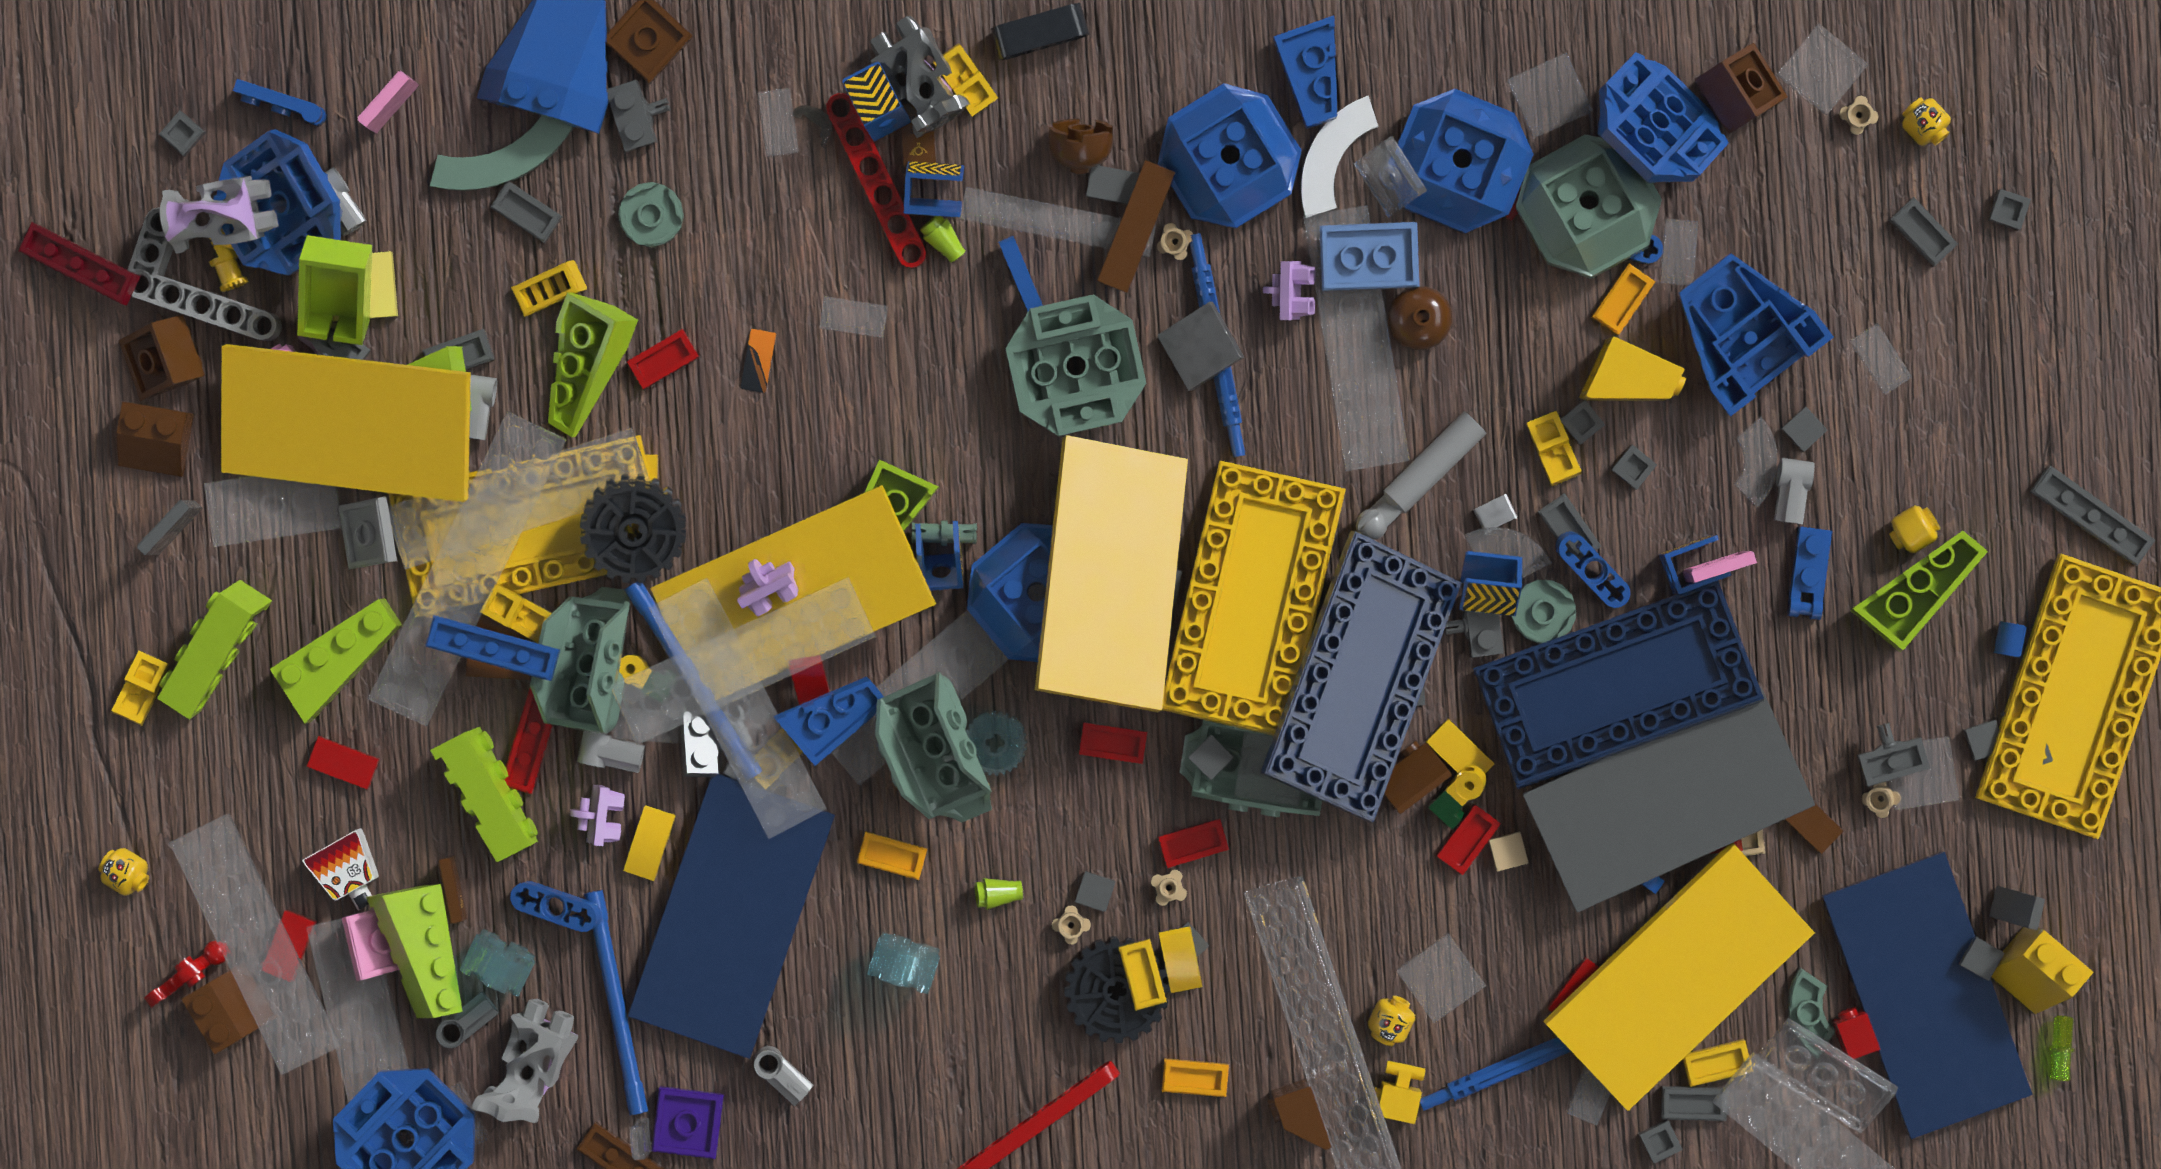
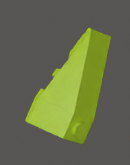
M572 292L566 294L556 321L555 333H559L558 352H554L553 363H557L555 382L551 384L549 424L570 437L577 436L625 354L638 319L614 305Z

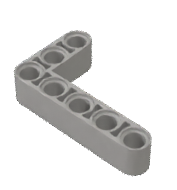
M160 207L148 212L128 270L139 276H146L149 286L143 293H138L135 287L132 297L258 340L272 341L279 337L282 331V324L275 314L164 277L173 251V245L167 241L164 232H159L156 227V221L160 217ZM156 245L159 249V257L150 263L146 259V251L150 246ZM176 286L180 293L179 298L175 303L170 304L166 299V292L170 287ZM206 296L210 301V308L206 313L200 314L197 311L196 305L201 297ZM237 307L241 312V318L239 322L232 325L227 320V313L231 308ZM267 317L270 319L272 327L269 333L261 335L257 326L262 318Z

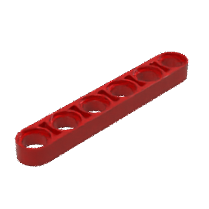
M845 93L834 94L827 101V114L898 260L906 268H917L925 261L926 250L909 214H904V204L849 95ZM845 99L849 102L850 112L845 117H837L833 114L832 105L836 100ZM858 128L863 131L864 141L859 146H851L847 143L846 134L850 129ZM867 157L876 159L879 165L877 172L870 176L863 174L860 170V163ZM882 186L890 188L893 193L892 200L885 205L877 203L874 199L876 189ZM896 215L904 217L907 222L905 231L899 234L891 232L888 228L890 218ZM910 244L918 246L921 251L919 260L914 263L906 262L902 256L904 247Z
M1111 1060L1107 1061L967 1160L958 1169L991 1168L1120 1075L1119 1070Z

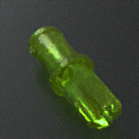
M2066 1015L2054 1017L2052 1045L2048 1048L2052 1050L2049 1079L2070 1081L2071 1052H2075V1048L2072 1047L2073 1017Z

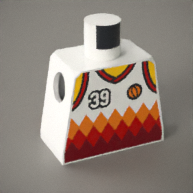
M361 828L302 860L334 901L349 894L357 910L369 905L366 897L372 895L366 884L378 878L379 875Z

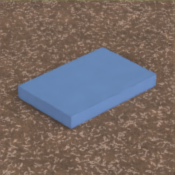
M1417 222L1319 226L1322 291L1420 287Z

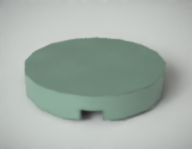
M654 182L638 184L630 189L624 196L618 213L620 226L627 237L637 244L647 247L665 245L674 239L682 227L684 218L682 203L675 192L665 185Z
M1535 580L1522 587L1516 616L1511 617L1516 629L1524 638L1535 643H1544L1564 636L1572 629L1576 619V606L1572 594L1562 584L1552 580Z

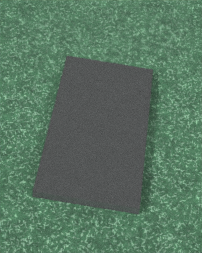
M1761 686L1759 687L1764 701L1587 764L1523 793L1524 799L1577 913L1815 806L1814 800Z

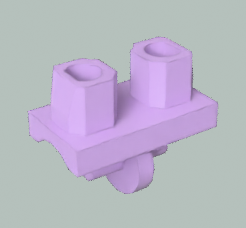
M1281 261V274H1272V286L1263 287V293L1272 294V306H1280V320H1299L1300 317L1315 313L1314 297H1301V284L1312 285L1315 282V267L1301 265V261Z
M757 559L748 563L750 572L742 576L745 584L739 587L741 597L737 598V602L741 608L748 606L756 616H760L772 608V602L768 595L777 592L782 602H788L798 596V587L793 578L795 568L790 561L777 568H774L772 562L761 565Z
M593 784L591 805L590 798L581 797L580 809H570V816L578 818L577 830L587 831L588 825L587 843L603 846L604 842L620 840L621 824L606 822L607 810H623L624 794L612 791L603 785Z

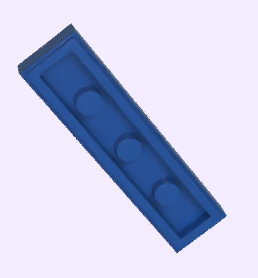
M436 615L433 616L425 645L428 648L549 681L553 679L560 654V649Z

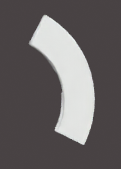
M1369 96L1358 99L1337 112V118L1328 121L1311 144L1301 178V199L1305 219L1337 208L1334 197V178L1342 155L1357 138L1378 127Z

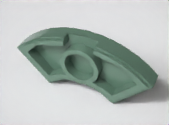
M1799 967L1789 989V1016L1799 1040L1811 1053L1819 1057L1836 1032L1827 1022L1823 1012V996L1827 985Z

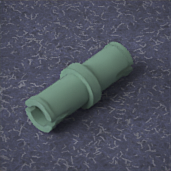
M941 521V524L920 523L923 542L940 543L941 546H947V543H954L953 524H948V521ZM912 522V543L916 542L915 524L919 523ZM977 523L958 524L960 543L976 544Z

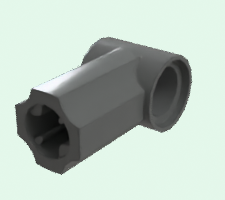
M483 991L462 1006L463 1012L452 1014L438 1026L436 1038L439 1044L446 1048H456L499 1014L493 1002ZM453 1024L459 1028L461 1035L458 1040L450 1041L445 1037L444 1028L446 1025Z

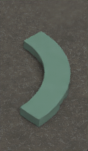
M541 115L534 126L521 138L498 151L464 158L437 155L430 186L446 190L469 191L496 187L508 181H514L530 173L551 157L574 127L563 121Z

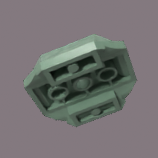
M1583 135L1529 165L1518 197L1516 210L1548 265L1592 279L1649 247L1662 198L1654 184H1648L1603 138ZM1585 196H1592L1597 200L1598 205L1593 209H1585L1581 206L1580 200Z
M1094 294L1030 308L1005 348L1019 411L1057 436L1122 422L1147 384L1133 320ZM1073 357L1083 359L1086 364L1085 371L1080 375H1072L1066 368L1067 362Z

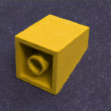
M1612 336L1605 339L1579 398L1583 400L1663 401L1671 399L1674 395L1678 396L1684 386L1686 378L1682 377L1685 369Z
M2023 927L2003 950L2005 954L1991 977L2030 1011L2037 1014L2072 998L2094 972L2041 928L2033 930Z

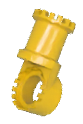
M214 245L213 248L216 250L218 257L212 259L209 263L211 267L216 269L222 284L219 287L221 292L234 289V286L238 288L248 283L247 277H243L236 260L238 256L232 245Z

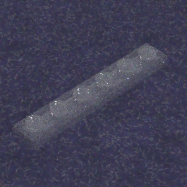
M966 187L960 220L1110 250L1122 218ZM1154 225L1142 255L1144 257L1150 258L1156 225Z

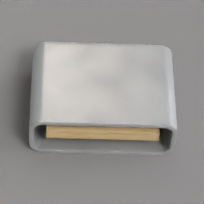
M1507 494L1473 510L1484 533L1518 517Z

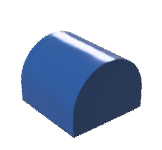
M2000 621L1994 653L2012 657L2021 656L2026 633L2025 625Z

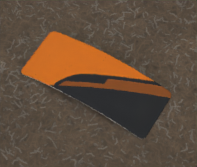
M751 329L741 389L761 393L766 392L776 333Z

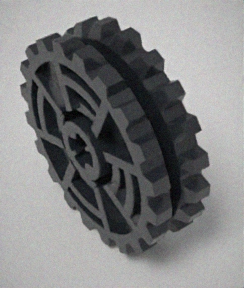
M628 474L621 475V481L615 482L612 478L606 480L605 488L597 487L593 491V500L587 499L584 505V514H581L580 541L581 544H586L584 553L587 559L594 557V567L598 571L603 568L606 569L607 577L613 579L616 575L622 577V582L629 583L631 578H637L638 582L642 583L645 582L648 575H652L655 579L660 577V570L663 567L670 570L673 567L672 561L674 557H680L682 543H685L686 515L685 513H680L682 512L680 499H672L673 490L669 486L664 489L659 487L660 480L653 478L650 482L645 481L644 474H637L636 479H630ZM632 523L638 524L639 530L635 529V533H629L628 524L630 527H632Z
M1111 936L1110 942L1104 943L1101 938L1095 940L1096 947L1092 949L1086 945L1081 949L1083 956L1081 958L1074 957L1071 961L1074 970L1067 971L1065 980L1070 982V986L1064 987L1065 997L1071 998L1066 1004L1069 1012L1076 1013L1074 1022L1077 1026L1084 1024L1086 1026L1085 1033L1089 1036H1092L1094 1033L1099 1034V1039L1103 1042H1107L1108 1038L1112 1037L1115 1039L1116 1044L1123 1043L1124 1037L1128 1036L1132 1041L1137 1040L1140 1031L1148 1034L1152 1031L1150 1024L1153 1021L1160 1022L1162 1019V1014L1159 1012L1160 1009L1167 1008L1168 999L1166 998L1167 1002L1135 1010L1119 951L1120 946L1134 943L1133 938L1127 937L1125 942H1119L1118 936ZM1155 953L1154 956L1156 959V963L1158 964L1160 962V959ZM1158 967L1164 993L1170 992L1169 983L1163 982V978L1167 976L1164 967ZM1116 981L1122 983V988H1126L1125 993H1119L1117 998L1111 996V990L1108 991V987L1115 986Z

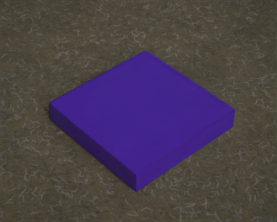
M660 1086L651 1151L716 1159L724 1094Z

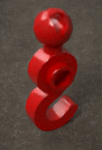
M210 941L205 945L203 955L195 960L189 956L174 967L177 973L144 997L149 1006L153 1008L184 984H187L189 988L206 977L202 971L209 965L224 963L229 952L227 944L222 941Z

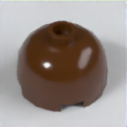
M1064 119L1053 122L1052 127H1049L1050 151L1054 159L1061 165L1071 168L1070 171L1072 173H1089L1090 168L1102 164L1111 153L1113 126L1107 122L1095 120V126L1080 124V119Z
M1427 286L1414 287L1402 291L1392 301L1388 312V327L1393 338L1402 346L1413 350H1428L1439 345L1448 336L1452 326V310L1447 299L1439 291Z

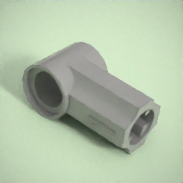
M332 167L325 173L328 174V181L340 200V207L343 211L340 222L341 234L346 236L360 228L367 220L348 192L350 190L338 171Z
M471 374L470 401L472 411H470L469 438L486 440L490 409L494 406L496 398L497 378Z
M1788 458L1780 459L1776 477V485L1779 488L1774 515L1775 521L1803 524L1807 492L1810 491L1814 478V462Z
M583 731L577 762L602 768L609 766L639 773L645 745L613 739L608 734Z
M765 1046L755 1054L754 1068L758 1076L766 1079L794 1106L814 1086L782 1056L779 1049L773 1046ZM765 1055H772L777 1059L778 1064L772 1070H765L760 1066V1059Z

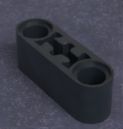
M1081 3L1066 5L991 28L1000 61L1090 35Z

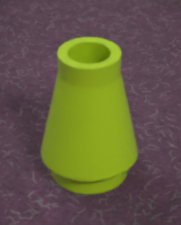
M935 216L920 229L924 235L923 239L943 254L951 263L965 253L966 250L961 245L948 218L944 219L942 216Z
M983 878L982 881L975 882L977 907H985L988 910L1013 901L1023 900L1021 881Z

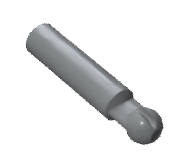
M1463 411L1383 490L1384 495L1370 509H1366L1359 514L1356 519L1357 532L1373 540L1381 538L1386 532L1387 527L1401 513H1407L1486 435L1484 429L1468 413Z

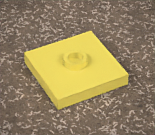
M393 252L372 253L370 319L397 317ZM334 315L333 322L338 321L339 316Z

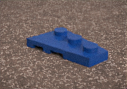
M1334 15L1273 37L1306 129L1337 118Z
M866 676L773 717L814 766H816L876 715L877 700L884 696Z

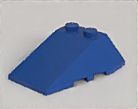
M532 0L487 65L477 99L557 119L570 126L599 134L608 106V92L606 89V73H608L605 47V42H607L606 1Z
M1731 253L1678 292L1709 389L1730 417L1756 397L1754 393L1801 357H1809L1834 338L1814 310L1789 295L1788 292L1773 284L1765 276Z

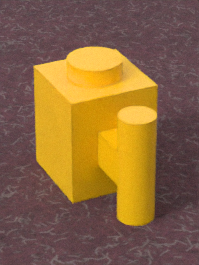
M1387 1060L1385 1073L1396 1075V1082L1381 1081L1380 1088H1374L1371 1107H1376L1375 1113L1379 1117L1415 1124L1422 1092L1419 1088L1410 1087L1409 1084L1410 1079L1423 1081L1425 1068Z

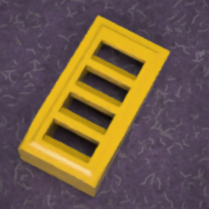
M574 260L567 261L511 287L524 317L565 300L568 292L578 294L587 290V286ZM562 272L565 273V276H566V278H567V280H568V282H569V285H570V287H571L570 289H569V287H568V285H567V282H566V280H565L564 275H563ZM553 276L561 291L560 294L556 293V290L550 279ZM540 282H542L549 299L547 300L544 299L538 285ZM528 287L531 288L537 302L534 306L526 291Z

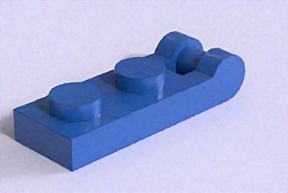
M240 79L236 80L233 91L242 95L240 99L242 102L259 107L260 102L273 105L271 111L290 117L291 111L302 114L305 121L316 126L322 125L326 120L325 110L314 103Z
M1798 527L1787 616L1798 617L1800 614L1807 615L1813 620H1821L1832 538L1831 530ZM1801 592L1812 593L1811 603L1801 602Z

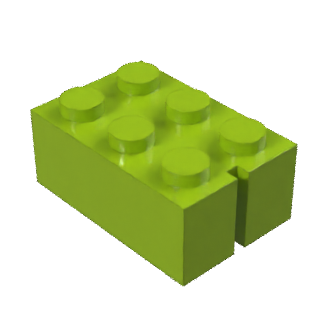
M307 235L299 258L297 336L327 340L334 315H337L339 319L333 335V341L363 345L370 322L372 245Z

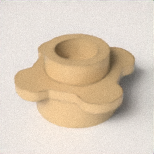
M1864 96L1856 97L1853 104L1848 107H1842L1839 112L1840 118L1847 121L1850 125L1851 133L1855 135L1861 134L1867 125L1878 121V113L1873 111V108L1868 104V100ZM1857 112L1862 114L1861 118L1856 117Z
M1174 223L1166 224L1161 241L1157 243L1158 251L1162 254H1172L1177 260L1185 259L1187 257V247L1192 241V231L1178 229ZM1175 238L1178 239V244L1176 245L1173 244V239Z
M1886 782L1873 785L1869 792L1862 795V803L1868 806L1880 818L1887 817L1889 809L1893 805H1897L1901 800L1900 794L1887 787ZM1883 796L1884 801H1879L1878 797Z
M1172 870L1170 874L1163 876L1156 874L1152 877L1151 884L1156 888V902L1159 905L1165 906L1169 901L1176 899L1183 901L1186 898L1187 891L1182 887V873L1180 871ZM1171 885L1172 890L1168 891L1166 886Z
M1067 906L1065 913L1052 922L1053 930L1060 932L1068 944L1077 943L1078 937L1082 932L1088 931L1091 927L1089 919L1083 918L1075 906ZM1069 922L1074 923L1073 928H1070L1068 926Z

